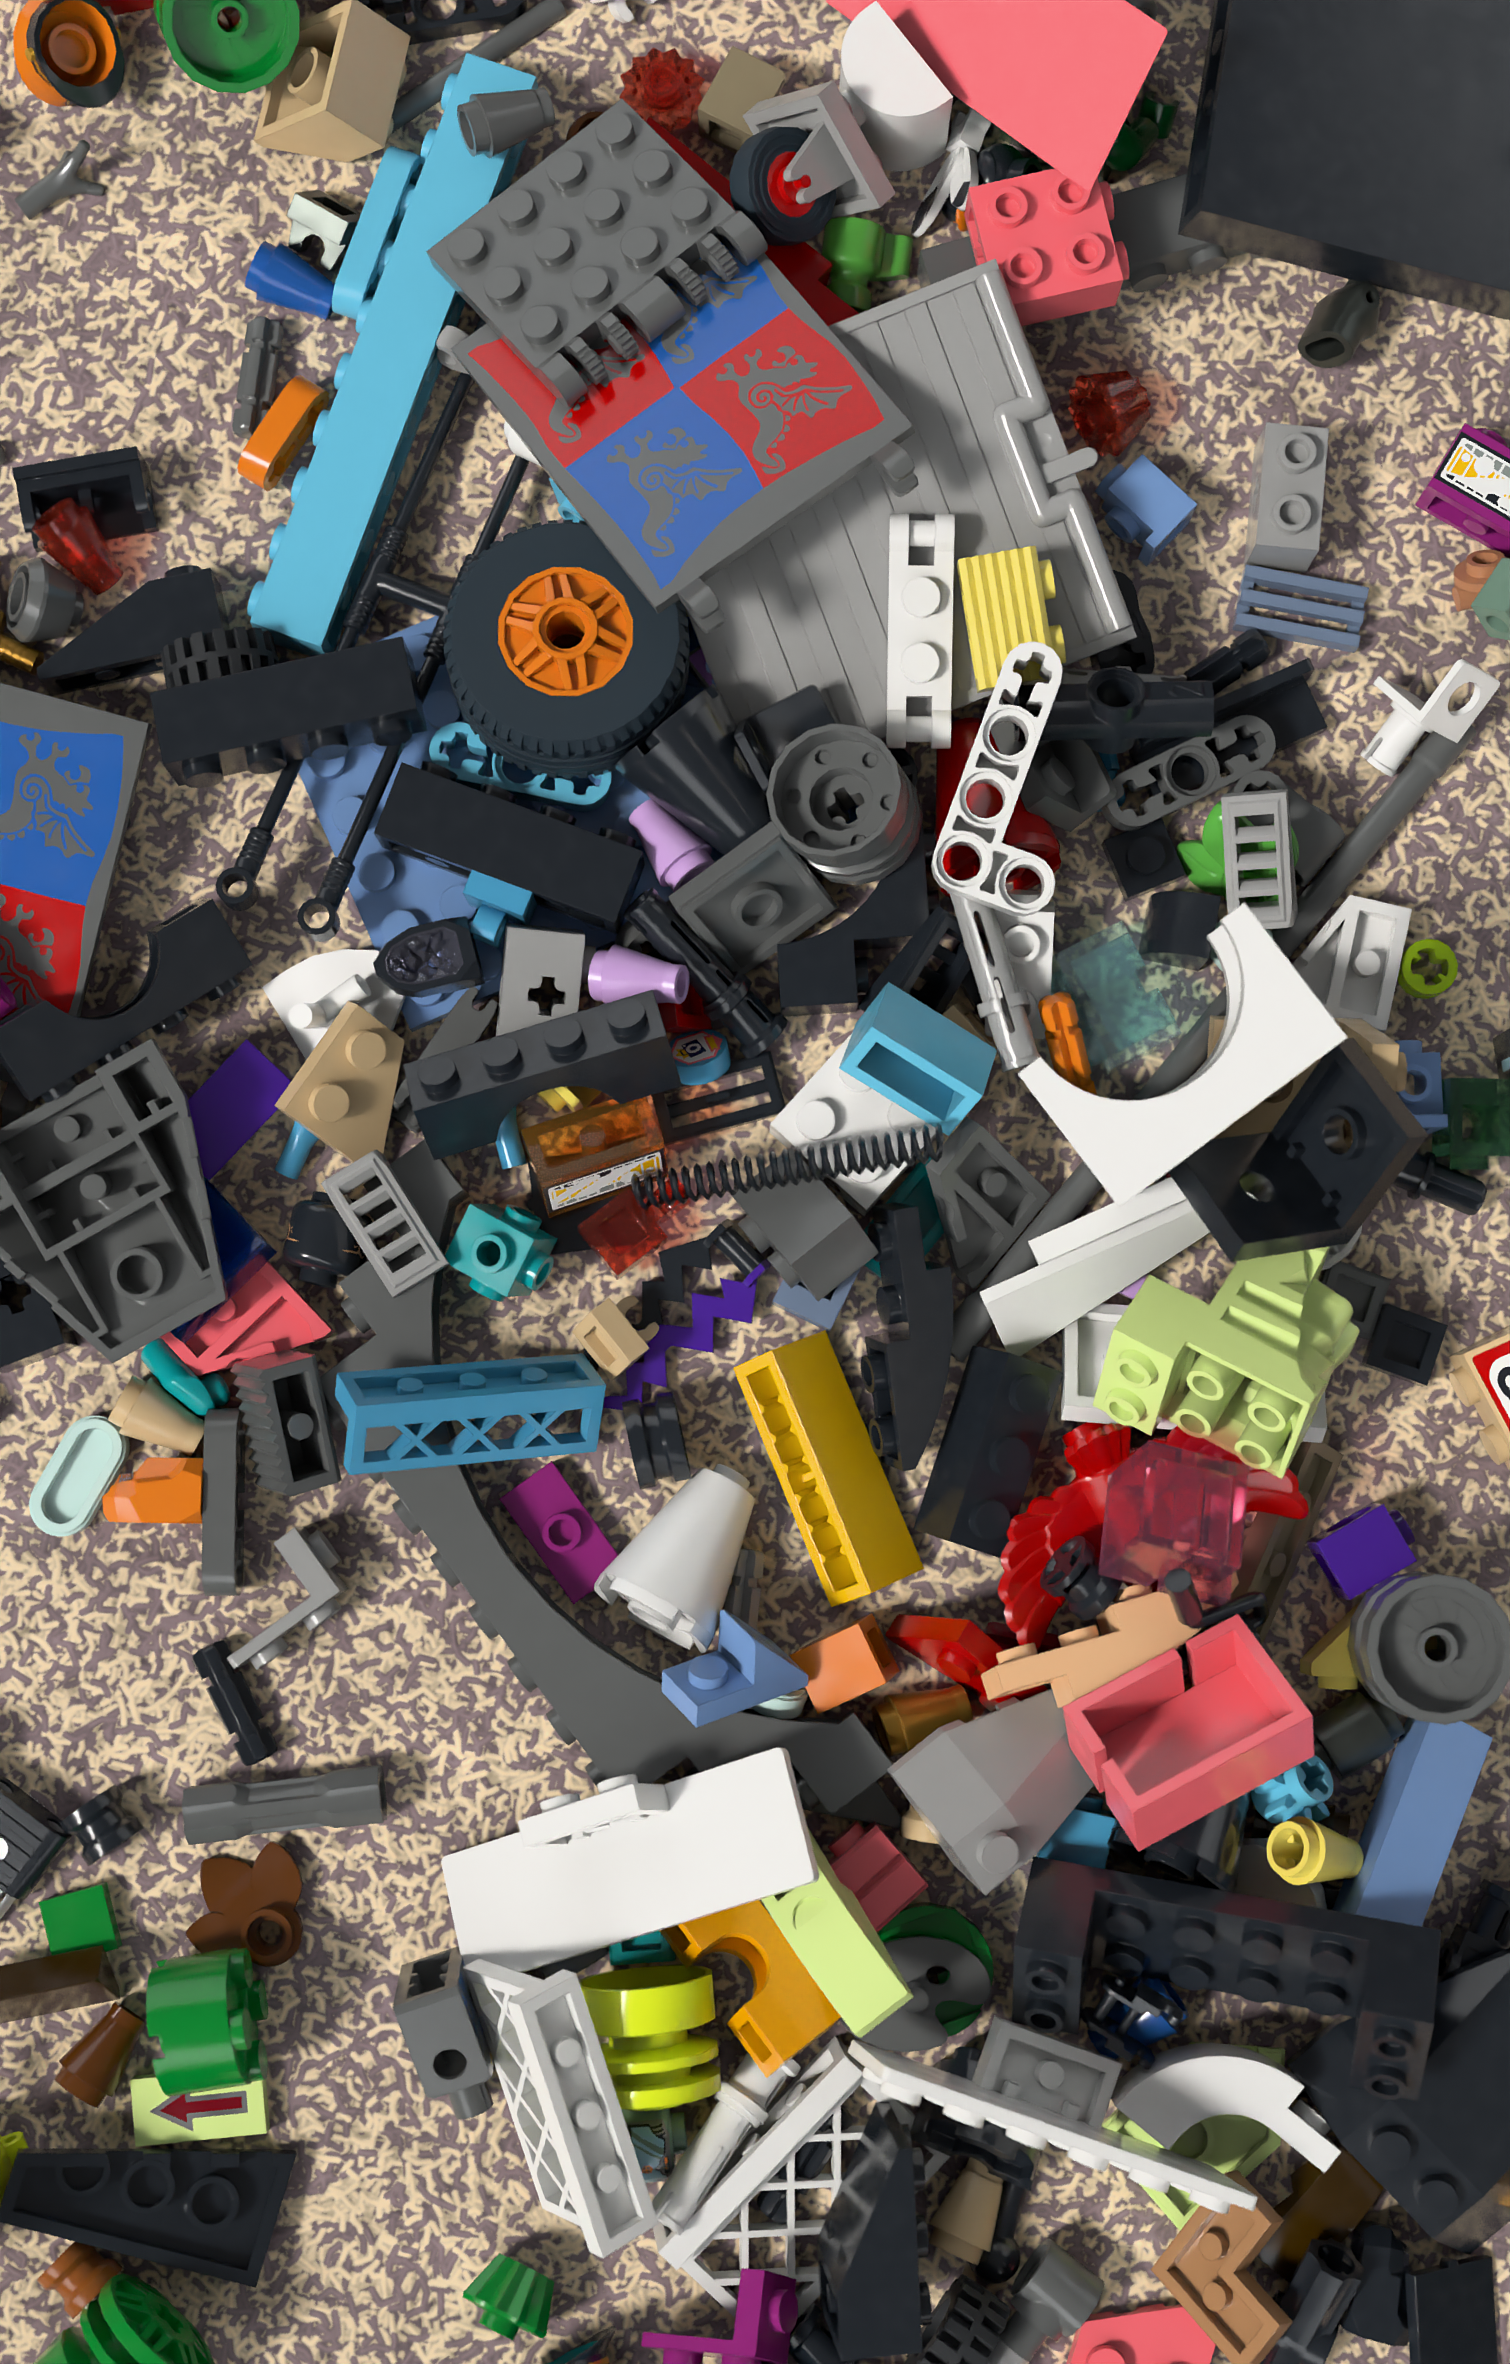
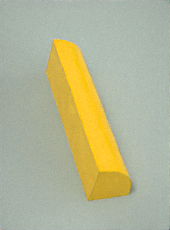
M826 1330L768 1351L734 1367L733 1370L830 1606L834 1607L871 1594L924 1569L882 1465L873 1450L869 1434Z

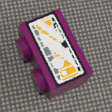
M1465 423L1449 446L1415 506L1486 547L1500 551L1505 557L1510 558V448H1508L1506 441L1497 433L1486 428L1475 429Z

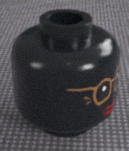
M313 1191L311 1200H303L295 1204L285 1238L283 1257L287 1263L301 1269L299 1281L336 1289L338 1278H346L365 1263L366 1255L327 1193ZM366 1214L361 1216L366 1226L373 1223Z

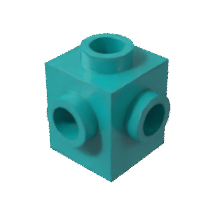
M469 1204L445 1257L450 1266L472 1278L469 1286L474 1291L492 1300L503 1302L505 1297L530 1296L532 1291L538 1290L544 1284L553 1267L554 1258L550 1256V1253L557 1238L539 1229L542 1220L521 1207L507 1204L504 1210L495 1204Z

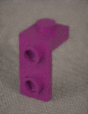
M741 2268L733 2340L643 2332L641 2347L663 2351L662 2364H703V2357L721 2358V2364H762V2362L787 2364L790 2334L798 2318V2300L795 2294L796 2279L766 2270Z

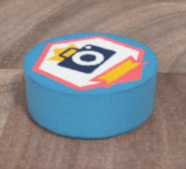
M706 1029L683 1033L669 1042L681 1084L702 1085L720 1078L731 1065L727 1040L718 1031Z

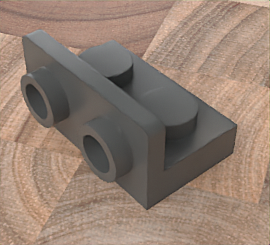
M1003 699L999 700L1000 705H1013ZM1002 722L991 728L990 732L1000 754L1010 756L1019 753L1025 748L1026 741L1015 740L1013 723ZM1049 740L1038 742L1019 795L1026 811L1071 832L1114 799L1117 791L1098 751L1091 749L1083 740Z

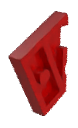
M898 1614L885 1634L895 1644L977 1695L979 1701L991 1712L996 1711L995 1704L1015 1697L1022 1701L1048 1690L1044 1685L988 1700L981 1674L998 1666L996 1654L1005 1650L971 1620Z

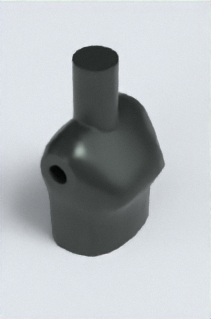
M1348 279L1344 287L1333 291L1316 304L1312 318L1297 345L1302 357L1312 365L1321 368L1337 367L1348 362L1360 343L1376 334L1380 310V296L1376 287L1371 282H1358Z

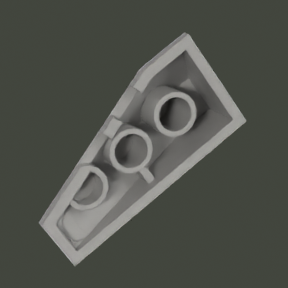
M1052 1687L1022 1701L1013 1697L995 1704V1712L964 1724L958 1719L941 1726L887 1769L953 1865L985 1896L1040 1851L1094 1785L1069 1747L1063 1707L1058 1708Z

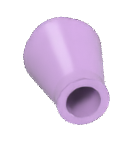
M652 799L639 805L630 815L629 822L636 830L661 886H669L675 892L715 863L710 856L712 847Z
M613 945L609 950L601 949L594 954L589 968L588 986L591 997L596 1001H603L604 1004L649 990H653L657 1003L681 1004L688 992L689 973L685 965L671 964L619 945Z

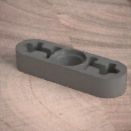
M1243 715L1213 728L1211 737H1194L1117 775L1112 779L1117 794L1114 799L1101 808L1106 820L1117 829L1123 831L1141 829L1236 783L1249 772L1262 769L1270 762L1274 755L1276 746L1274 733L1264 720L1256 716ZM1235 731H1238L1243 739L1252 736L1255 738L1258 747L1250 753L1253 762H1249L1248 758L1241 754L1225 761L1219 766L1214 754L1227 749L1237 740ZM1210 742L1212 744V751L1205 745L1206 743ZM1189 756L1200 762L1204 769V781L1199 789L1188 791L1181 789L1175 784L1171 775V768L1176 758ZM1155 769L1161 793L1147 799L1139 806L1142 816L1137 817L1132 809L1121 811L1117 800L1124 795L1122 785L1127 784L1131 792H1138L1156 781L1148 772ZM1220 769L1226 773V777H1220ZM1163 794L1171 801L1170 804H1164Z
M211 1408L207 1410L205 1417L202 1513V1586L205 1596H240L243 1587L244 1510H238V1493H245L246 1435L244 1432L246 1424L241 1422L245 1413L238 1408Z

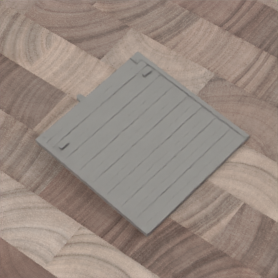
M996 258L828 326L913 424L915 433L901 442L899 446L913 459L915 466L913 473L917 476L919 485L908 494L897 497L885 483L874 464H870L704 582L717 596L720 610L726 617V621L721 626L708 634L704 633L688 612L716 688L722 694L736 724L796 691L814 684L819 689L836 724L860 726L880 739L886 737L890 514H909V520H935V514H955L951 711L989 697L993 693V691L977 693L957 573L958 559L1028 546H1036L1038 561L1050 559L1056 598L1045 600L1048 625H1061L1066 652V663L1061 664L1062 667L1137 638L1086 497L1081 490L1076 473L1091 468L1096 464L1097 453L1094 449L1087 447L1068 454ZM909 546L908 565L934 566V547ZM906 698V716H931L932 698Z

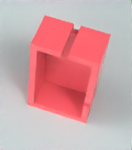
M1239 1614L1186 1641L1189 1677L1193 1688L1185 1691L1182 1660L1175 1648H1172L1063 1707L1069 1747L1099 1793L1105 1791L1107 1805L1138 1852L1314 1756L1313 1715Z

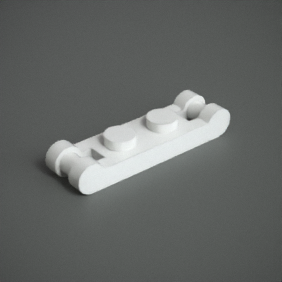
M890 514L887 748H905L906 742H931V749L951 748L955 514H935V520H909V514ZM909 546L934 547V566L908 565ZM906 698H932L931 716H906Z

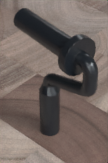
M1175 1568L1166 1574L1164 1583L1177 1618L1183 1625L1191 1629H1200L1239 1614L1258 1642L1262 1644L1256 1629L1263 1625L1270 1615L1268 1600L1262 1592H1248L1203 1610L1192 1577L1187 1570ZM1253 1608V1611L1246 1615L1245 1611ZM1185 1647L1178 1651L1182 1660L1183 1679L1189 1677L1187 1649Z

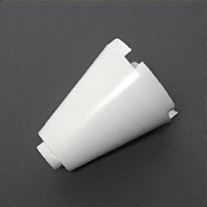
M717 1464L713 1471L700 1468L600 1574L594 1584L595 1592L611 1606L616 1598L620 1596L629 1603L627 1605V1608L630 1610L628 1618L661 1638L690 1650L695 1642L700 1653H706L716 1633L720 1611L725 1603L755 1503L754 1497L747 1491L750 1482L737 1471L721 1464Z

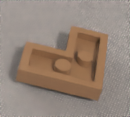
M1238 2170L1225 2172L1224 2175L1258 2197L1254 2211L1231 2203L1228 2214H1223L1200 2205L1150 2270L1232 2364H1260L1293 2321L1246 2269L1284 2220Z

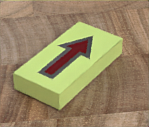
M155 2073L135 2075L130 2080L135 2147L267 2134L270 2130L266 2079L254 2081L248 2085L170 2097L166 2096L162 2091Z

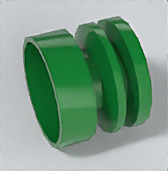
M123 2273L112 2276L101 2288L99 2299L91 2301L82 2309L79 2320L81 2328L73 2326L63 2330L33 2362V2364H215L209 2347L198 2330L157 2289L137 2277Z

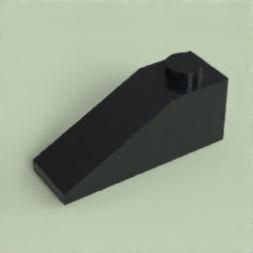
M195 565L179 566L165 572V578L146 582L38 666L39 681L53 696L162 673L164 671L161 651H164L163 647L167 644H174V640L180 637L190 638L192 633L200 631L209 633L213 632V629L216 628L230 630L222 588L211 568L201 569V567Z

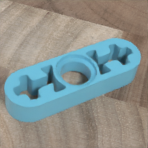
M389 146L385 151L335 282L332 296V310L334 313L357 320L363 300L367 296L374 297L381 279L377 275L380 254L386 241L395 240L402 223L399 220L400 202L406 187L409 184L415 186L423 168L420 165V155L394 146Z
M454 722L441 727L434 734L430 742L429 753L431 762L458 775L457 783L476 790L480 789L482 783H487L509 791L517 799L565 807V809L579 812H588L599 808L610 794L611 772L609 770L603 771V774L598 776L592 774L594 778L601 780L600 785L589 786L585 795H577L574 793L573 782L561 778H555L554 791L543 789L549 778L545 773L536 775L533 780L523 784L510 781L502 771L503 756L498 757L495 753L492 757L493 777L481 776L485 770L484 762L465 759L461 764V769L451 768L449 756L443 754L442 751L444 748L454 749L457 740L467 741L469 752L472 754L488 757L486 745L480 741L479 734L475 735L467 723Z

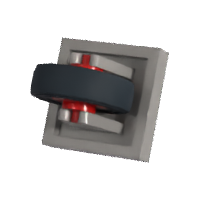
M834 80L759 101L743 115L754 136L748 138L734 156L729 176L731 201L735 211H742L756 225L768 245L793 246L801 244L819 234L829 219L881 208L896 194L884 172L880 158L872 151L853 116L849 102L840 93Z

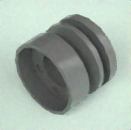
M833 723L807 730L785 747L771 769L766 796L772 822L803 861L813 871L831 882L858 886L881 880L902 866L918 843L923 820L918 791L882 739L860 726ZM858 806L856 809L858 819L848 824L847 822L850 820L848 810Z

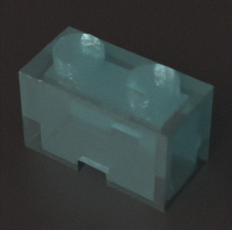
M1122 920L1058 952L1052 957L1051 995L1063 991L1071 995V999L1075 1002L1079 1018L1078 1023L1082 1028L1081 1031L1090 1066L1093 1067L1100 1063L1106 1076L1174 1042L1182 1033L1159 989L1156 988L1148 993L1144 990L1138 978V970L1144 968L1146 964Z

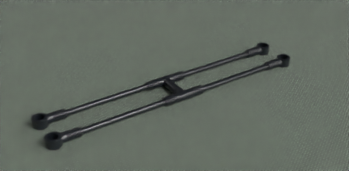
M481 317L477 322L474 332L487 324ZM460 372L397 515L392 525L386 526L375 554L372 556L355 594L353 603L350 605L348 614L343 621L345 631L336 648V651L355 647L359 636L366 634L382 596L438 616L436 626L423 652V656L426 659L417 677L422 705L440 665L446 664L443 630H445V616L448 614L449 600L453 599L452 592L456 586H459V579L463 573L468 571L467 567L473 560L478 561V555L484 549H490V544L495 542L530 462L515 455L472 554L466 555L450 593L393 573L408 540L406 531L474 381L469 374ZM406 742L386 747L338 858H332L315 898L303 903L298 911V923L307 937L313 941H329L339 931L340 918L337 910L355 871L354 859ZM305 758L286 762L287 764L280 773L257 827H251L234 866L223 871L217 878V894L224 904L234 911L248 910L258 900L259 888L255 881L274 840V836L271 833ZM238 881L247 882V889L244 894L235 898L228 896V890L233 883ZM321 911L329 913L326 925L317 929L309 927L312 915Z

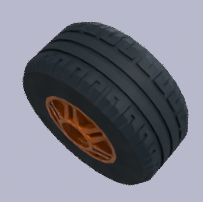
M573 519L563 520V523H557V520L548 521V524L543 525L541 522L532 524L530 529H527V527L519 528L517 533L513 534L510 532L503 536V541L497 540L490 544V549H484L478 555L479 560H473L467 567L468 571L463 573L459 579L460 584L453 590V599L449 600L448 614L445 616V630H443L444 656L452 690L459 710H461L463 718L469 723L474 734H479L480 741L486 747L489 746L491 751L498 757L503 756L504 761L510 764L515 763L518 768L524 771L532 770V774L542 775V773H545L547 777L551 778L563 776V779H572V776L576 775L579 778H588V775L594 774V776L601 775L605 770H609V772L617 770L614 765L635 746L645 754V749L649 747L645 744L644 740L680 709L681 699H684L689 677L690 639L686 609L681 600L679 599L658 614L588 524L582 520L578 523L573 522Z

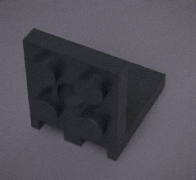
M1346 1038L1323 1055L1271 1132L1211 1139L1169 1170L1168 1173L1229 1260L1236 1262L1348 1244L1427 1138L1428 1134L1355 1039ZM1345 1119L1350 1123L1353 1132V1141L1350 1148L1345 1143L1347 1135Z

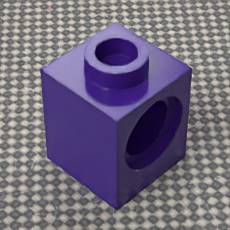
M1379 1503L1368 1504L1308 1539L1306 1542L1336 1596L1347 1600L1353 1599L1417 1561L1409 1548V1545L1415 1542V1537L1406 1520L1397 1509L1394 1508L1388 1511L1384 1504Z

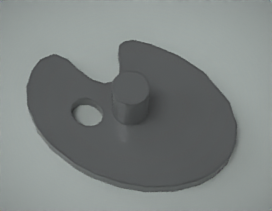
M907 1936L884 1942L883 1945L914 1997L861 2038L853 2033L843 2018L840 2020L857 2039L883 2050L900 2052L929 2050L942 2046L948 2038L945 2027L940 2023L935 2014L936 2006L940 2002L949 2000L972 2005L985 2004L991 1995V1982L987 1970L979 1958L961 1944L948 1939L929 1936ZM938 1965L945 1967L950 1974L947 1981L935 1984L927 1979L926 1973L929 1968Z

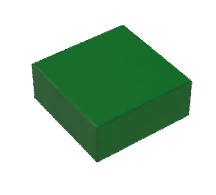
M107 1882L46 1898L39 1902L51 1955L103 1945L105 1952L122 1946Z

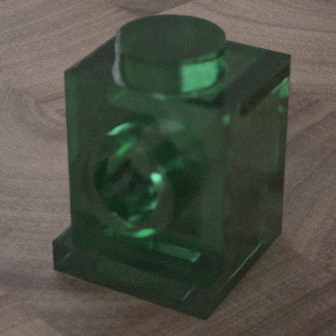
M1442 1079L1443 1114H1448V1127L1432 1133V1153L1436 1154V1158H1450V1170L1487 1171L1489 1170V1159L1510 1157V1079ZM1463 1115L1472 1124V1132L1467 1138L1462 1137Z

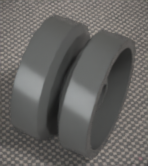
M1420 1571L1388 1577L1364 1595L1351 1618L1347 1647L1355 1676L1373 1699L1401 1715L1418 1721L1443 1725L1472 1719L1499 1699L1510 1680L1509 1619L1490 1593L1465 1578ZM1431 1636L1436 1637L1438 1642L1437 1649H1431L1425 1653L1424 1647L1427 1639Z

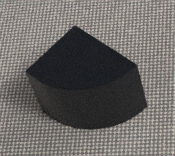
M1165 891L1152 894L1148 900L1137 959L1199 971L1210 956L1212 945L1206 937L1215 930L1221 897L1184 891Z

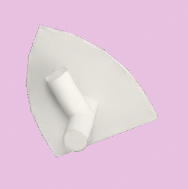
M341 949L315 955L285 970L262 987L306 1060L347 1001L358 1004L390 1030L394 1029L406 996L396 994L376 976L373 961L380 951ZM394 955L390 959L388 967L395 971L404 967L406 959Z

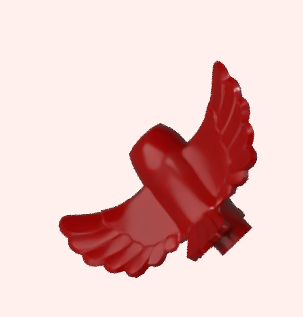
M1086 1422L1062 1437L1067 1447L1064 1450L1066 1460L1072 1465L1076 1477L1068 1485L1055 1488L1050 1496L1035 1497L1030 1502L1027 1512L1016 1515L1010 1520V1525L1006 1532L1009 1542L1002 1551L1000 1558L1004 1573L998 1586V1595L1005 1603L1004 1614L1006 1624L1016 1633L1019 1646L1035 1643L1036 1650H1039L1054 1615L1066 1601L1063 1596L1053 1597L1042 1589L1040 1577L1046 1563L1054 1552L1072 1537L1082 1536L1094 1545L1095 1554L1099 1559H1109L1121 1567L1124 1573L1123 1583L1127 1587L1149 1582L1152 1593L1166 1589L1164 1580L1170 1570L1175 1568L1192 1569L1191 1550L1183 1528L1204 1518L1224 1513L1262 1512L1296 1520H1302L1307 1517L1309 1512L1308 1502L1298 1491L1299 1482L1297 1476L1288 1469L1283 1479L1263 1469L1250 1467L1242 1462L1238 1456L1203 1438L1190 1436L1178 1426L1172 1429L1167 1437H1157L1150 1441L1148 1445L1139 1447L1130 1445V1427L1118 1422L1116 1424Z

